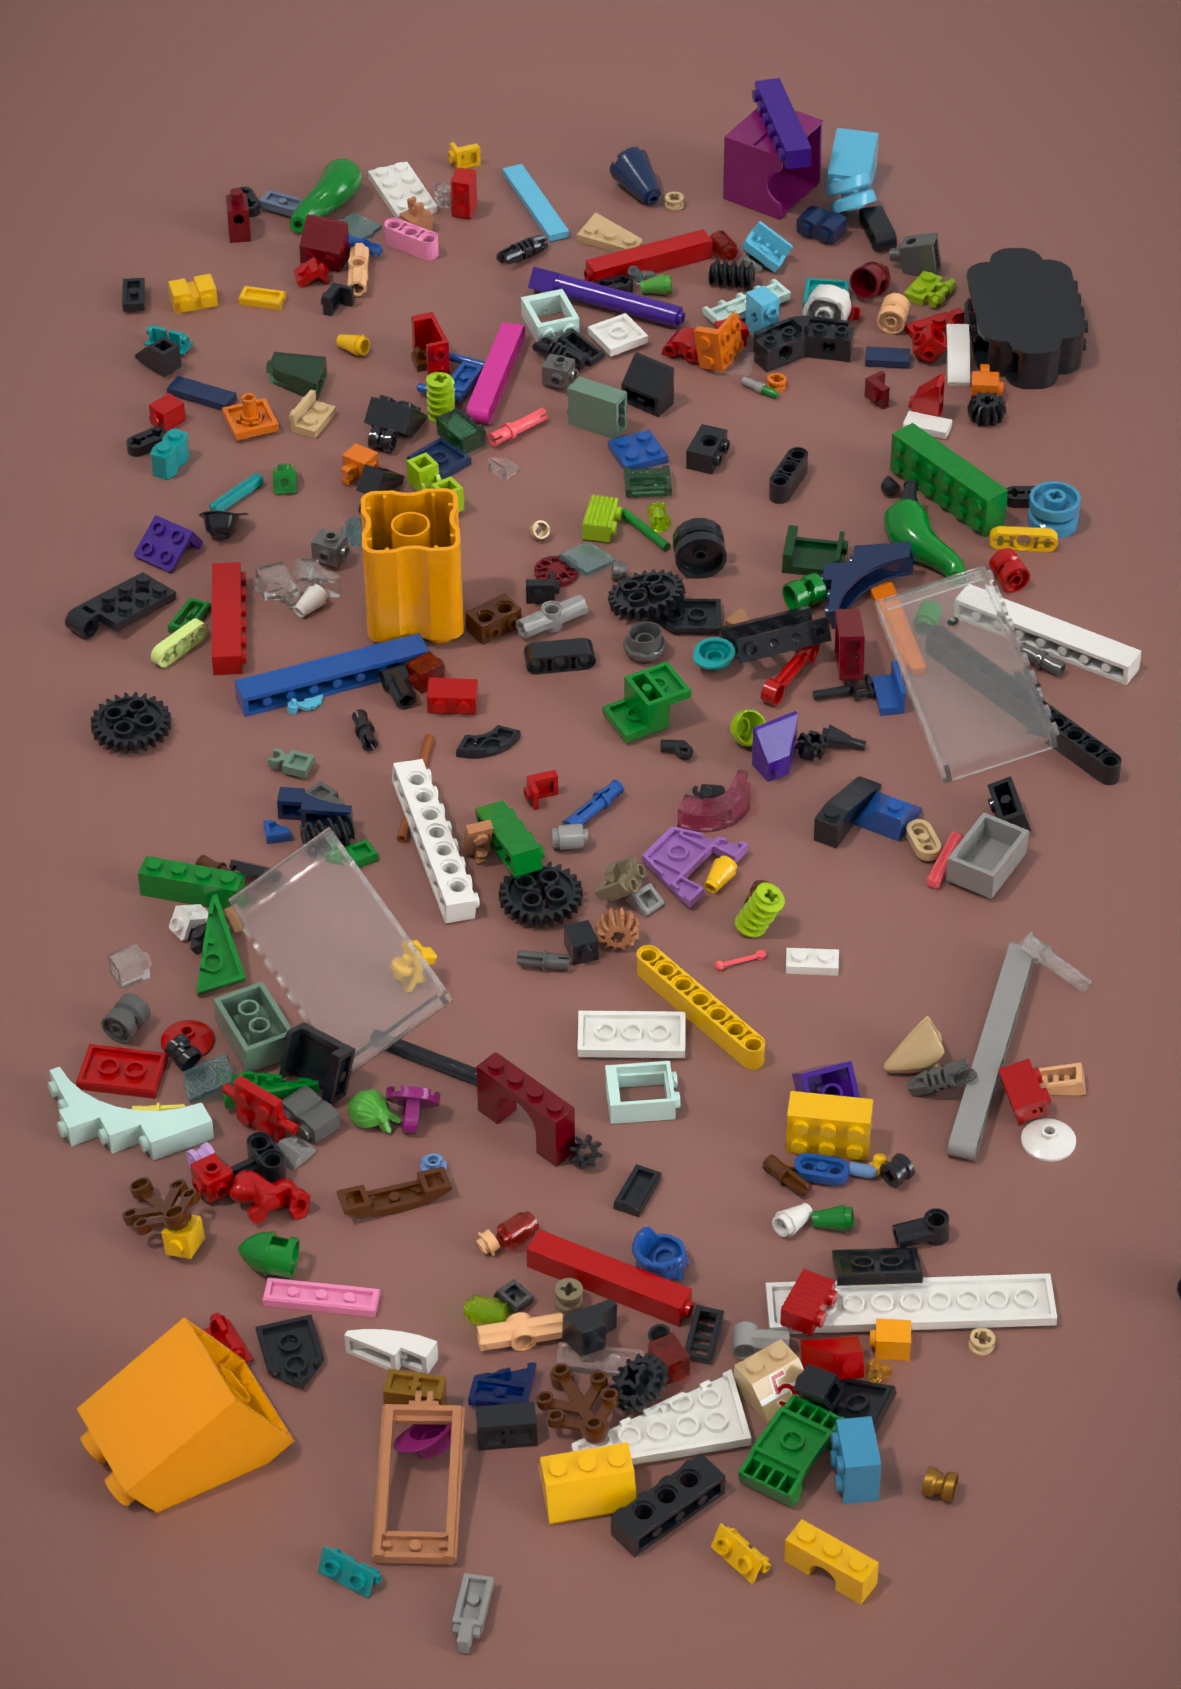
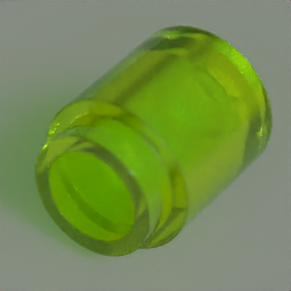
M473 1294L471 1300L466 1299L464 1316L468 1317V1323L486 1325L505 1322L507 1303L501 1302L500 1298Z

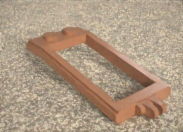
M416 1390L415 1400H409V1404H385V1406H382L371 1555L372 1561L375 1563L445 1565L457 1563L465 1407H462V1405H439V1401H434V1391H427V1401L422 1400V1391ZM394 1424L452 1425L446 1532L387 1531Z

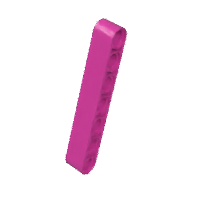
M502 322L466 410L467 421L483 424L491 423L523 345L525 325Z

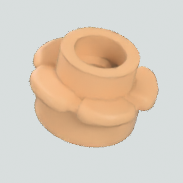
M489 1229L483 1233L478 1232L479 1239L476 1240V1244L484 1255L490 1252L494 1256L495 1251L501 1248L497 1239Z

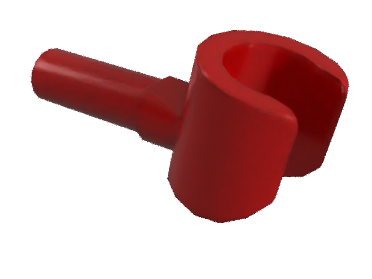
M852 302L851 312L847 320H860L861 308L854 307Z

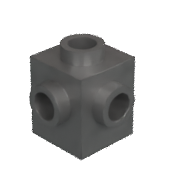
M549 354L542 365V384L567 390L568 386L577 378L578 370L575 369V359Z
M322 528L311 541L312 560L338 567L349 555L350 548L347 544V535Z

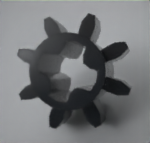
M810 730L807 735L803 732L800 734L795 749L798 750L801 758L813 762L815 757L822 759L828 743L824 742L822 734Z
M587 1134L586 1139L575 1136L577 1141L575 1145H568V1148L574 1152V1155L569 1159L572 1162L579 1159V1167L581 1169H584L585 1164L589 1163L596 1167L594 1162L596 1158L603 1157L597 1150L601 1146V1142L595 1141L591 1143L592 1136L590 1134ZM588 1145V1148L591 1150V1153H586L583 1157V1155L580 1153V1150L586 1149Z

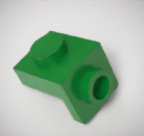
M280 463L278 467L273 468V490L275 494L297 492V467H292L291 463Z

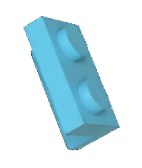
M759 221L748 234L741 247L775 273L792 250L793 245Z

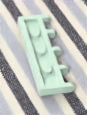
M776 279L769 281L770 285L766 287L780 298V303L791 299V292ZM757 285L753 289H757L761 286ZM740 292L736 294V299L729 302L720 300L718 301V306L711 309L705 306L702 308V313L713 324L715 321L727 319L732 312L738 313V316L744 319L746 318V295Z

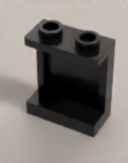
M305 1022L289 1029L284 1038L285 1047L280 1059L279 1075H283V1078H286L293 1074L301 1078L318 1080L319 1088L323 1090L322 1100L329 1104L346 1096L356 1049Z

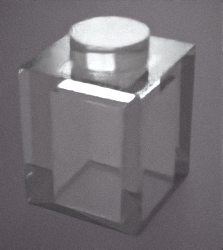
M137 944L108 955L110 974L121 989L150 978L149 966L152 965L148 953L146 951L142 952Z

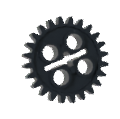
M653 569L650 573L643 570L640 575L635 572L633 577L625 576V581L618 580V585L612 586L608 596L611 612H614L615 616L620 615L621 619L628 617L629 621L634 618L641 621L644 617L647 620H650L651 616L660 618L661 613L669 614V609L676 610L675 605L682 604L681 600L685 599L684 594L686 592L683 580L679 578L678 574L673 575L672 571L665 574L664 569L656 573V570Z
M126 692L123 698L115 695L114 701L107 698L106 705L99 704V710H94V716L91 717V731L94 735V740H98L99 746L106 745V750L114 747L115 753L122 749L125 754H128L129 750H133L135 754H138V749L140 748L148 751L147 746L149 745L156 748V741L164 742L163 736H169L168 730L171 729V714L168 711V706H163L162 700L156 702V696L148 699L147 693L138 697L137 692L133 696H129Z
M551 861L538 871L514 877L511 873L510 876H504V882L500 883L499 890L500 907L504 908V914H511L512 921L519 918L520 925L529 922L530 928L535 923H538L541 929L544 927V923H548L551 927H554V921L564 924L563 917L571 920L572 913H578V906L582 905L583 888H581V881H577V875H570L569 868L562 871V864L552 867ZM542 900H545V908L542 904Z

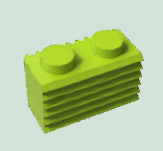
M591 495L582 523L583 540L610 543L612 535L617 534V521H620L622 516V507H618L617 497L613 498L611 496L609 498L603 495Z

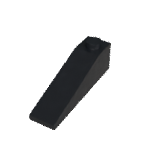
M858 776L826 802L814 820V841L837 848L853 827L855 819L876 791L881 789V784Z

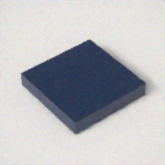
M441 437L407 456V460L426 452L438 463L439 474L442 480L472 464L470 456Z

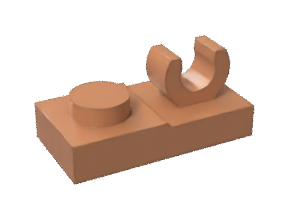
M491 820L469 824L465 827L462 850L465 857L474 855L476 865L487 862L485 857H487V852L490 851L493 834Z

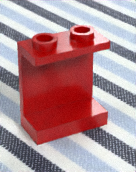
M433 312L411 316L413 352H415L416 346H419L421 350L426 349L427 375L434 372H443L450 375L449 341Z

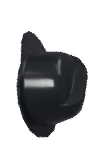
M206 511L200 513L199 517L203 518L205 530L212 537L228 539L236 531L238 518L249 515V513Z

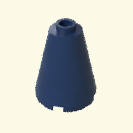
M632 147L618 154V160L615 164L612 161L609 171L612 178L643 204L656 203L661 195V191L646 151L644 149L640 150L638 147Z

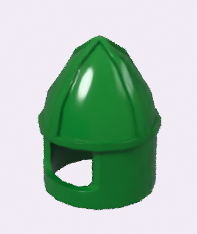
M275 1231L259 1232L247 1237L238 1246L242 1259L254 1271L264 1276L270 1275L292 1279L299 1256V1237L291 1236L289 1239L278 1237Z

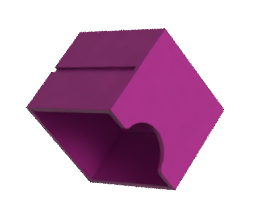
M756 108L724 136L723 199L780 220L820 183L823 120L799 111L795 112L812 148L811 166L785 169L783 162L778 159L777 149L774 150L772 137H768L767 126L763 125L762 115L758 114Z

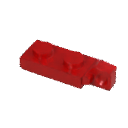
M961 308L952 309L950 312L935 314L905 324L904 331L913 338L918 331H922L931 323L946 334L947 324H963L965 322V312Z

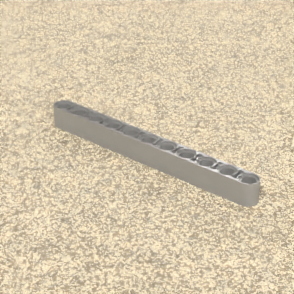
M1015 942L1009 943L971 1069L976 1071L978 1077L966 1084L951 1132L947 1155L973 1161L976 1159L1000 1079L998 1069L1004 1066L1033 969L1037 949L1034 946Z

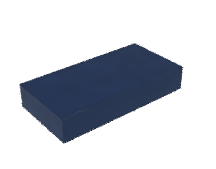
M866 346L865 366L909 368L910 349Z

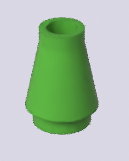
M664 273L640 281L642 294L668 295V293L673 292L671 275H665Z

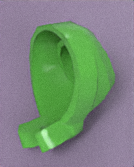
M375 1089L358 1092L348 1104V1115L353 1125L357 1127L369 1128L379 1125L382 1132L391 1133L390 1122L393 1124L400 1123L398 1115L390 1111V1105L385 1097Z

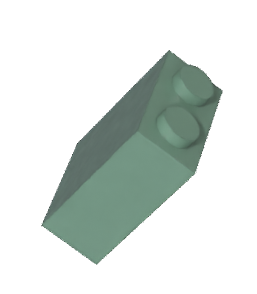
M580 376L573 384L571 383L568 386L567 414L569 415V425L611 439L620 437L627 429L626 391Z

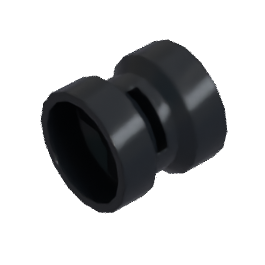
M373 426L368 437L369 448L376 450L382 448L383 451L392 453L397 444V431L390 429L384 431L381 427Z
M180 1034L173 1038L164 1050L169 1058L176 1060V1065L182 1072L194 1067L202 1057V1053L198 1048L190 1045V1039L185 1034Z

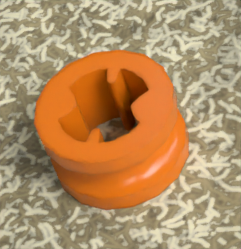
M781 373L769 374L767 376V386L779 393L783 392L786 389L787 377Z

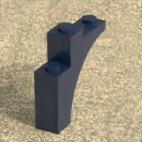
M911 541L854 546V554L850 556L849 562L824 564V572L820 574V577L827 590L829 605L825 606V616L830 619L832 629H835V609H850L859 597L873 587L891 579L913 575L914 555Z

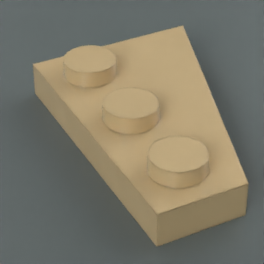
M596 212L577 233V242L611 252L641 246L644 242L640 237Z

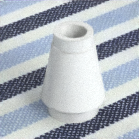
M318 584L309 586L293 607V610L299 617L303 618L325 605L328 595Z
M803 1203L778 1211L772 1220L775 1232L781 1237L793 1236L813 1217V1210L809 1204Z

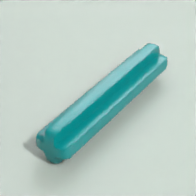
M258 473L252 474L210 503V511H225L264 483L263 476Z

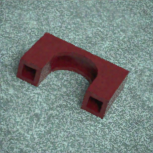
M497 1052L476 1066L479 1112L494 1123L499 1124L517 1110V1102L526 1111L534 1124L537 1154L555 1167L574 1154L568 1148V1145H575V1108Z

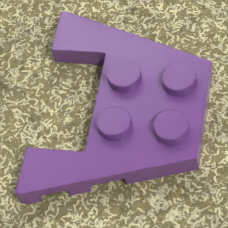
M672 826L642 854V863L687 907L691 908L704 895V887L687 878L712 854L727 856L737 863L748 852V843L739 841V845L729 843L727 838L719 836L716 839L703 837L701 832Z

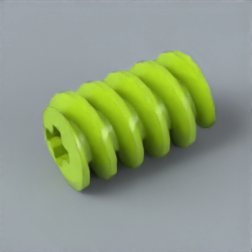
M431 373L426 377L428 418L435 423H447L456 414L454 379L447 373Z
M768 882L758 885L752 896L749 897L744 907L735 917L734 923L737 930L751 938L762 936L784 907L785 898L781 890Z

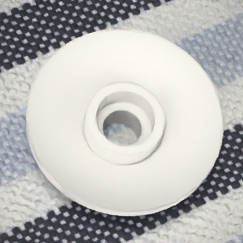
M1047 1118L1038 1119L1029 1123L1023 1129L1021 1144L1023 1149L1033 1158L1045 1162H1056L1069 1157L1076 1147V1136L1073 1130L1061 1121Z

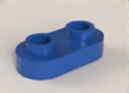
M803 1153L797 1156L794 1161L795 1173L809 1182L838 1186L844 1184L849 1178V1164L841 1158Z

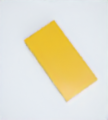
M244 286L238 298V304L281 310L286 300V292Z

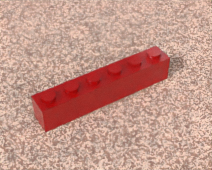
M241 562L212 563L213 675L243 674L242 664H247L246 649L242 650V648H247L246 634H242V632H247L246 618H242L247 617L246 602H242L247 601L246 587H242L247 586L246 571L241 572Z

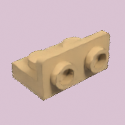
M310 390L289 414L291 432L316 439L337 414L336 406L316 401V391Z

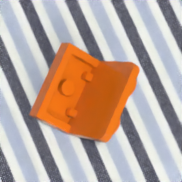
M732 312L718 329L697 326L694 330L699 368L724 372L743 350L744 342L741 339V322L738 313Z

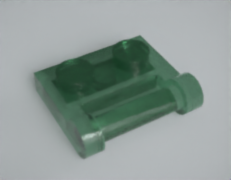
M662 465V468L644 469L623 467L626 497L672 496L669 465Z

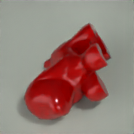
M244 1170L235 1175L232 1187L229 1190L230 1197L236 1203H251L252 1207L248 1208L247 1215L255 1224L263 1222L269 1211L277 1210L283 1206L289 1208V1213L295 1220H300L309 1213L311 1196L287 1177L271 1183L254 1171Z

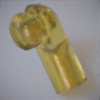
M871 1359L867 1362L866 1373L870 1382L877 1383L883 1381L882 1378H890L892 1376L890 1363L884 1362L879 1364L877 1359Z

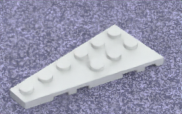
M732 1369L724 1372L722 1377L712 1382L707 1380L700 1383L699 1388L689 1393L681 1392L643 1410V1414L640 1416L621 1420L620 1425L609 1430L607 1438L603 1442L591 1444L583 1438L571 1444V1451L628 1442L632 1463L637 1465L750 1446L751 1435Z

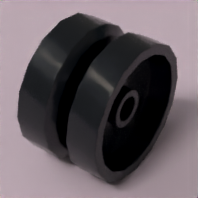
M693 518L683 522L676 528L673 534L675 564L678 570L685 576L695 579L708 578L716 575L723 569L727 560V553L724 544V533L720 525L710 519Z

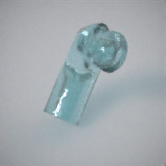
M631 266L628 269V274L639 285L640 281L657 276L653 271H640L636 266Z

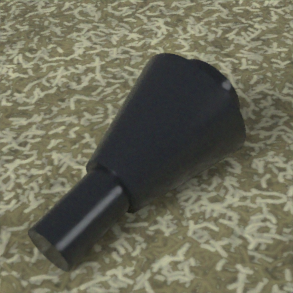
M829 724L828 729L823 727L822 730L824 742L828 743L826 748L852 747L865 750L867 741L853 738Z

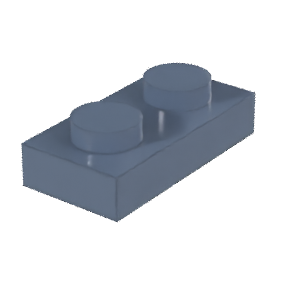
M269 189L259 200V207L291 217L303 199Z

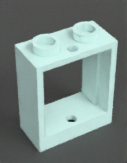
M563 289L521 297V316L536 342H540L543 337L558 341L559 337L571 329L580 334V319ZM563 312L565 316L562 319L543 323L538 318Z
M670 1061L605 1065V1087L610 1124L676 1119V1108H680L679 1091L674 1092V1088H677L676 1071L671 1072ZM664 1085L666 1099L621 1102L619 1088Z

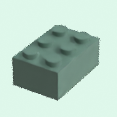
M263 981L213 999L216 1023L246 1071L253 1072L280 1062L285 1047L284 1038L288 1030L291 1029V1026Z

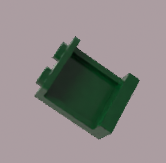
M789 525L783 551L782 573L797 575L817 573L820 576L824 572V564L845 562L846 556L844 555H847L849 541L844 540L845 532L840 531L838 541L798 537V526Z

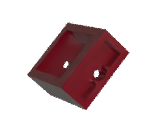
M835 609L834 653L839 680L864 679L865 634L860 609Z

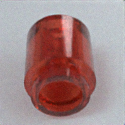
M723 230L711 234L710 238L713 240L712 250L722 260L725 258L728 261L734 259L738 254L737 244Z
M529 1211L519 1212L497 1226L496 1238L502 1247L513 1250L534 1237L535 1232L539 1230V1224L534 1215Z

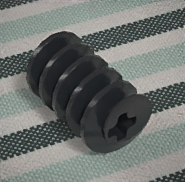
M716 257L715 262L710 266L709 284H712L715 280L717 285H721L724 280L725 286H730L732 282L733 287L737 288L741 282L743 289L747 288L749 284L752 290L755 281L753 262H750L749 266L746 267L745 261L742 260L740 266H737L736 259H734L732 264L729 265L728 259L725 258L723 264H720L719 257Z
M350 814L345 815L344 822L340 816H336L334 824L329 817L325 819L324 826L319 819L315 821L314 827L310 821H306L304 829L300 824L301 840L307 854H310L311 846H314L315 850L320 852L321 844H324L328 851L330 850L331 842H334L338 849L342 840L346 846H350L351 839L355 840L354 826Z

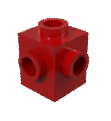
M930 323L922 331H918L912 338L914 355L918 359H922L930 364L947 349V334Z
M215 1153L190 1164L193 1188L208 1203L224 1198L229 1194L232 1180L234 1179L233 1171L228 1164L224 1165Z

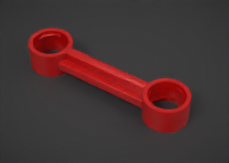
M820 644L797 649L796 654L776 678L767 679L761 691V701L777 706L783 698L785 688L806 663L812 664L815 661L820 650Z

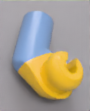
M876 1153L873 1161L868 1164L850 1161L849 1175L872 1179L880 1175V1166L887 1162L888 1158L884 1154Z

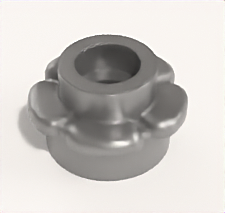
M622 559L612 561L611 579L621 580L627 576V564H623Z

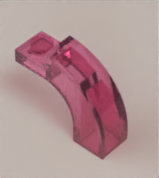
M738 769L730 789L720 796L702 798L685 794L678 809L677 827L708 833L729 828L741 821L750 809L751 783L748 782V771Z

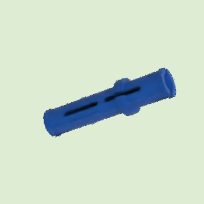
M614 779L604 789L596 791L588 802L567 819L563 820L562 825H584L599 811L607 809L611 802L624 792V786L620 781Z

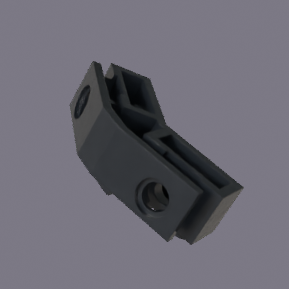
M810 315L787 318L754 332V362L767 373L804 357L850 362L853 352L854 328L849 327L848 320Z

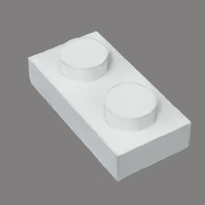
M786 948V974L838 976L839 950Z

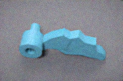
M320 694L312 698H306L301 702H297L295 698H292L288 702L287 712L294 715L298 712V709L305 711L316 710L318 706L322 705L323 695Z

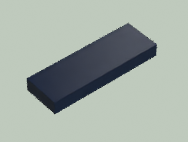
M177 376L167 387V394L170 393L175 397L222 410L223 407L231 406L237 400V393L181 376Z

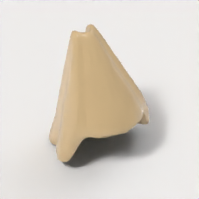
M926 1016L884 1063L885 1071L888 1073H921L939 1066L938 1060L944 1054V1047L941 1044L942 1036L929 1016Z

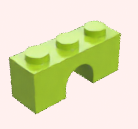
M425 452L406 460L407 481L417 492L423 489H451L458 495L459 512L464 510V488L451 476L442 480L439 474L438 463Z

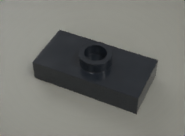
M145 278L123 279V312L145 311Z

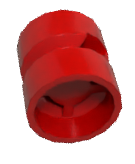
M1011 548L1001 549L989 560L990 570L1005 591L1017 592L1028 584L1030 572L1015 550Z

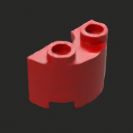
M683 327L682 330L675 332L663 347L661 354L676 358L677 355H683L687 362L699 365L694 334L695 329Z

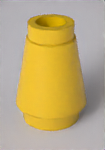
M340 334L336 340L338 347L358 357L366 355L370 349V341L364 335Z
M720 856V858L715 859L704 883V888L708 892L716 894L718 890L736 875L737 864L727 856Z

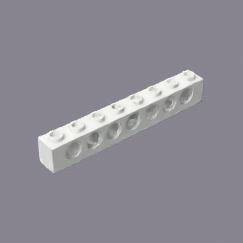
M423 759L393 763L392 783L444 922L452 923L475 919L476 908L480 906L479 896L477 892H473L471 875L466 874L464 857L459 856L458 841L452 837L451 823L445 819V808L443 803L438 801V789L432 785L430 769H426Z

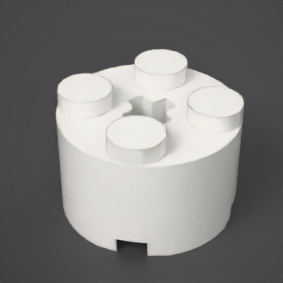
M818 285L809 296L803 308L802 316L810 315L847 320L851 312L849 293L834 285Z

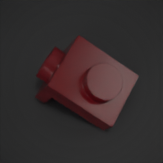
M879 371L865 378V397L881 409L888 407L890 388L885 385V372Z

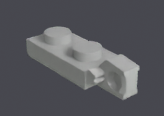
M464 1573L452 1619V1635H458V1653L469 1654L473 1638L480 1639L481 1633H483L495 1584L494 1577Z

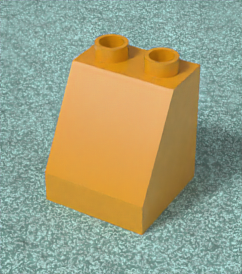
M185 1317L77 1408L89 1429L80 1437L83 1446L99 1463L104 1464L107 1461L113 1471L104 1479L106 1486L113 1496L124 1506H129L133 1501L137 1500L156 1513L268 1464L295 1441L244 1359Z

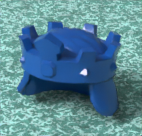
M643 1227L636 1233L632 1242V1253L636 1258V1267L668 1280L677 1278L680 1282L684 1278L683 1271L685 1267L689 1266V1256L686 1254L687 1251L682 1240L668 1234H656L651 1227Z

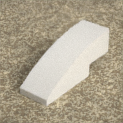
M947 324V386H970L969 324Z
M386 1329L348 1330L344 1334L347 1354L386 1370H399L401 1366H404L419 1373L429 1374L438 1361L437 1341L420 1335Z

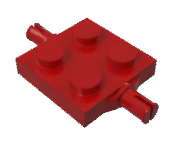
M239 1076L233 1082L234 1087L229 1083L223 1085L221 1091L235 1101L237 1119L243 1125L250 1126L258 1132L267 1133L277 1143L285 1138V1130L292 1135L299 1131V1125L289 1120L285 1115L282 1100L242 1076Z

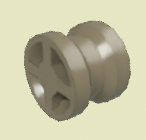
M564 1278L556 1283L555 1307L559 1312L570 1314L581 1310L583 1306L582 1284L573 1278Z

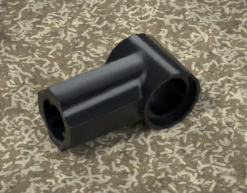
M402 664L380 670L379 675L384 691L390 692L396 706L401 707L403 710L411 708L417 701V698L410 684L406 666Z
M934 1208L928 1210L923 1218L892 1225L897 1248H906L926 1242L934 1246L945 1244L949 1239L948 1213L943 1209Z

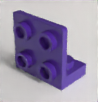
M155 515L134 552V556L172 573L185 549H189L190 546L200 549L203 541L193 531Z

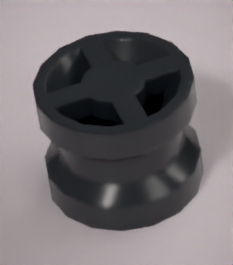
M897 1153L892 1157L891 1162H885L880 1166V1174L890 1187L898 1188L902 1185L904 1179H910L915 1175V1169L907 1156Z

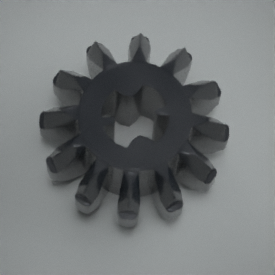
M988 391L986 393L978 392L977 395L971 396L967 412L970 421L976 422L977 426L981 424L985 425V427L987 425L995 426L996 423H1002L1006 414V406L1003 397L997 396V393L990 394Z

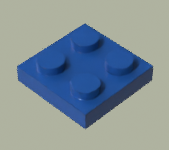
M650 429L608 440V449L626 474L668 463L667 453Z

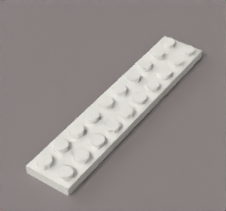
M1051 1274L923 1277V1283L837 1286V1283H835V1290L838 1291L837 1301L833 1308L828 1306L824 1325L822 1328L816 1327L814 1333L868 1332L876 1330V1318L911 1320V1330L1057 1325V1312ZM795 1282L766 1283L765 1291L769 1329L789 1330V1334H803L780 1324L781 1307L791 1289H793Z

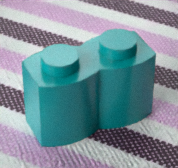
M173 428L163 436L162 442H159L152 448L153 476L169 480L176 475L179 467L188 461L190 457L188 432Z

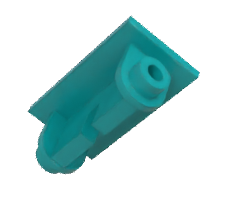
M157 325L148 326L146 333L149 335V338L144 343V345L149 346L165 336L180 346V355H184L194 344L186 333L170 330L168 332L169 335H167V329Z
M323 1547L318 1572L369 1598L372 1585H378L382 1579L379 1569L376 1567L372 1568L363 1562L358 1564L355 1558L343 1553L339 1548Z

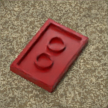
M89 1044L76 1080V1086L80 1090L156 1099L169 1060L168 1055L163 1052Z

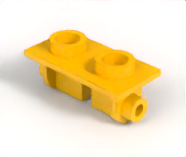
M722 1523L719 1524L711 1548L746 1580L754 1584L759 1572L764 1574L770 1569L769 1558L763 1556L755 1547L750 1549V1543L738 1533L737 1529L726 1527Z

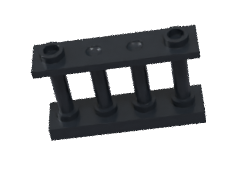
M809 606L718 628L719 638L728 640L733 644L735 650H738L741 664L832 641L828 617L812 620L811 608Z

